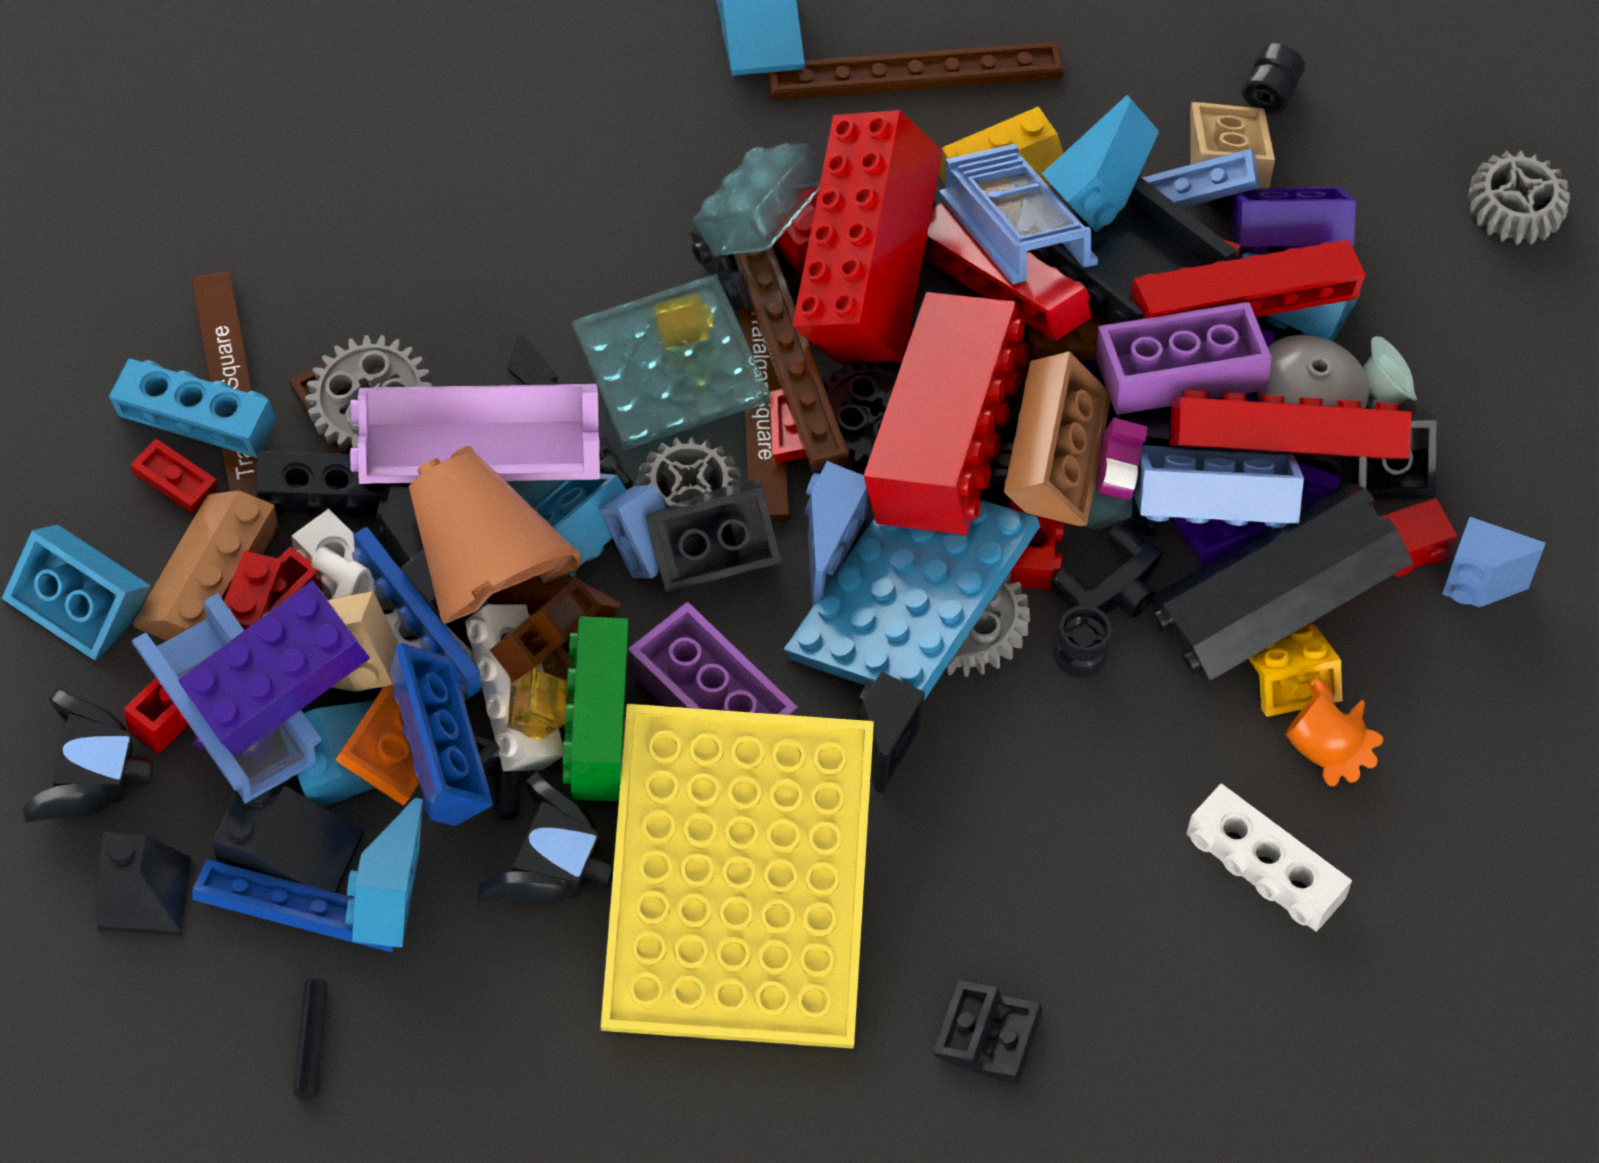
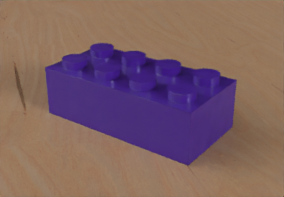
M312 580L180 677L178 682L220 742L237 757L369 660L370 657L326 596Z

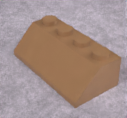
M1070 352L1030 361L1008 474L1005 480L1004 493L1025 513L1077 526H1085L1088 522L1099 464L1101 439L1106 428L1111 399L1107 388Z
M239 490L207 495L133 621V627L168 641L206 620L204 600L217 593L223 601L225 600L243 551L264 554L275 535L276 527L277 529L279 528L275 505Z

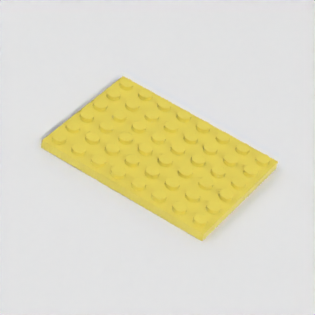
M627 704L601 1031L839 1048L854 1047L874 721Z

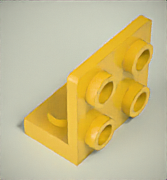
M1313 623L1305 625L1248 658L1260 677L1261 710L1266 717L1302 710L1313 697L1310 682L1318 678L1325 680L1330 686L1333 703L1342 701L1341 659Z

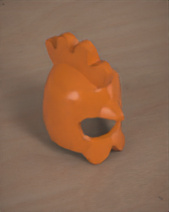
M1320 678L1310 682L1313 697L1292 721L1285 735L1302 755L1323 768L1322 778L1326 785L1330 787L1336 786L1341 776L1349 783L1356 782L1361 776L1360 766L1372 769L1377 765L1378 760L1372 748L1380 746L1383 743V737L1376 731L1366 729L1363 721L1365 708L1363 699L1351 711L1343 714L1333 703L1332 691L1327 682Z

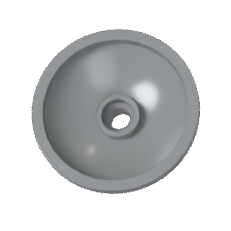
M1313 335L1285 337L1268 347L1272 357L1268 390L1255 392L1259 402H1261V395L1285 396L1284 404H1299V398L1323 399V406L1337 407V400L1361 401V408L1365 409L1369 399V384L1366 373L1358 360L1344 347L1331 340Z

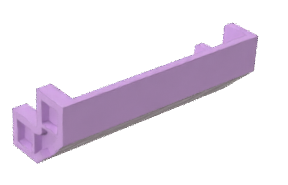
M597 384L359 388L358 400H351V424H359L358 448H350L351 472H358L359 484L412 483L420 476L417 469L422 464L434 458H438L440 462L448 460L453 453L466 446H472L474 452L505 481L600 479Z

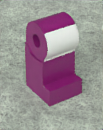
M1113 418L1103 432L1096 481L1097 493L1126 501L1130 500L1137 481L1142 445L1146 441L1147 426Z

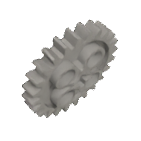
M365 335L363 345L357 346L351 338L349 339V349L346 351L337 345L334 346L337 355L334 359L329 356H322L326 368H313V373L318 381L307 382L309 391L312 394L305 397L309 408H311L308 410L311 421L315 422L314 425L319 435L324 434L329 445L337 441L340 451L345 452L350 445L353 448H358L359 424H351V400H358L359 388L433 386L432 383H429L432 381L429 370L425 369L423 358H415L416 356L411 346L402 351L403 348L398 339L388 346L384 335L380 336L376 344H372L369 336ZM384 368L380 373L369 374L373 369ZM342 389H351L347 394L336 395Z
M1011 573L1008 574L948 664V675L951 676L956 667H962L965 677H968L971 667H976L981 674H985V664L990 663L998 669L1000 668V656L1012 660V647L1020 649L1023 647L1022 636H1028L1030 609L1028 608L1027 595L1021 594L1020 582L1011 584ZM981 632H991L990 634L986 635L980 634Z

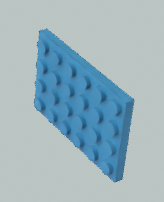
M980 500L979 517L976 521L972 520L968 535L876 524L874 518L824 590L823 599L819 603L814 604L785 646L784 652L787 659L862 685H866L868 682L874 684L882 671L924 691L925 701L1040 528L1037 517Z

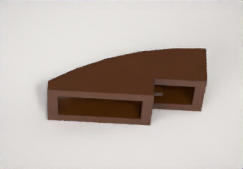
M575 577L490 649V652L513 681L516 682L540 664L556 648L565 643L570 638V632L578 631L579 616L593 617L601 609V606L578 577Z

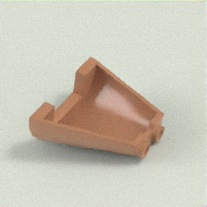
M472 446L459 449L451 455L450 459L440 462L438 458L431 459L417 469L420 476L409 485V490L439 614L444 624L478 611L493 593L538 575L543 584L575 572L580 567L582 557L578 550L476 454Z

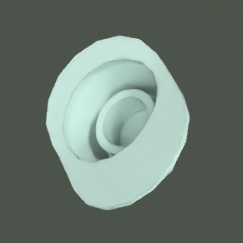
M1379 336L1373 337L1371 339L1372 356L1363 367L1369 384L1368 407L1375 409V403L1377 402L1398 403L1400 405L1408 399L1416 401L1417 397L1414 393L1412 374L1403 357L1387 340Z

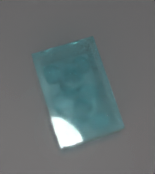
M784 143L771 148H753L743 156L741 165L723 179V185L719 190L704 200L702 203L703 208L692 221L714 256L766 251L817 194L823 169L807 143L794 145Z

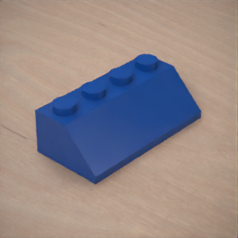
M401 643L397 645L390 669L394 686L393 695L402 715L404 723L403 732L409 741L414 759L413 769L419 778L424 796L423 805L430 820L457 826L493 806L453 659L408 644Z

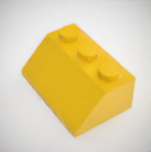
M1038 106L942 147L943 152L938 175L946 185L945 159L1016 144L1019 148V154L1049 186L1051 184L1042 173L1064 153L1058 133ZM1008 177L978 184L985 194L1013 188L1008 182ZM1014 194L991 201L1001 211L1015 212L1020 210L1023 198L1020 194Z

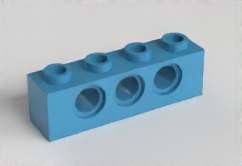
M129 358L109 395L119 417L256 458L258 451L262 450L277 420L269 399L261 393L255 391L245 393L235 390L221 381H213L212 383L201 380L194 374L184 370L174 372L164 369L158 363L150 360L141 362ZM230 413H234L233 415H231V416H229V417H225L226 415H228V414H230Z

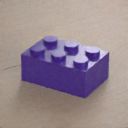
M1342 187L1257 188L1230 196L1229 234L1241 247H1245V251L1253 253L1267 252L1268 246H1283L1285 251L1290 248L1298 249L1306 246L1320 245L1324 242H1337L1348 239L1350 244L1354 245L1356 200Z

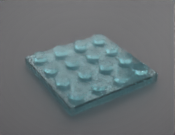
M717 274L572 321L574 333L594 381L597 384L623 450L770 402V393Z

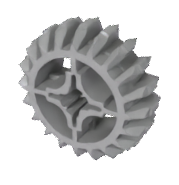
M1506 150L1501 158L1492 155L1488 163L1482 162L1475 176H1472L1471 188L1468 193V202L1471 203L1470 214L1477 216V226H1488V236L1495 232L1500 234L1501 243L1507 237L1513 238L1516 246L1522 239H1526L1531 245L1536 241L1537 237L1545 241L1551 232L1556 233L1567 216V207L1570 202V193L1567 192L1568 181L1561 179V169L1550 170V160L1541 163L1538 161L1536 153L1531 158L1524 156L1522 150L1513 157ZM1504 184L1498 190H1492L1494 187ZM1546 205L1543 209L1534 212V210L1538 209V206Z
M691 436L688 444H681L676 437L673 441V447L670 448L661 442L658 453L649 452L647 463H642L639 468L636 486L654 485L662 494L658 485L663 481L667 484V489L670 490V495L667 498L663 495L667 507L711 492V485L708 484L710 477L722 488L741 483V473L739 468H734L735 461L732 456L724 457L722 446L711 450V444L708 439L702 445H698L693 436Z

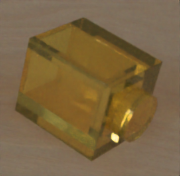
M700 293L654 304V317L663 350L708 339L709 327L714 326V319L710 304H702Z
M533 668L510 684L508 728L522 732L526 737L543 740L565 724L567 681Z

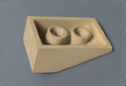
M1191 102L1190 165L1252 149L1256 155L1260 188H1270L1275 158L1265 109Z
M373 591L329 600L370 657L369 660L332 687L358 692L393 685L390 669L395 647L399 645V642Z

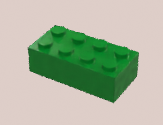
M579 616L578 632H570V664L567 677L568 698L565 710L566 732L563 744V784H571V797L574 800L619 802L627 675L628 618Z

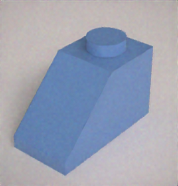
M654 485L633 486L598 508L632 578H653L658 575L659 571L646 515L666 508L667 504L663 495Z

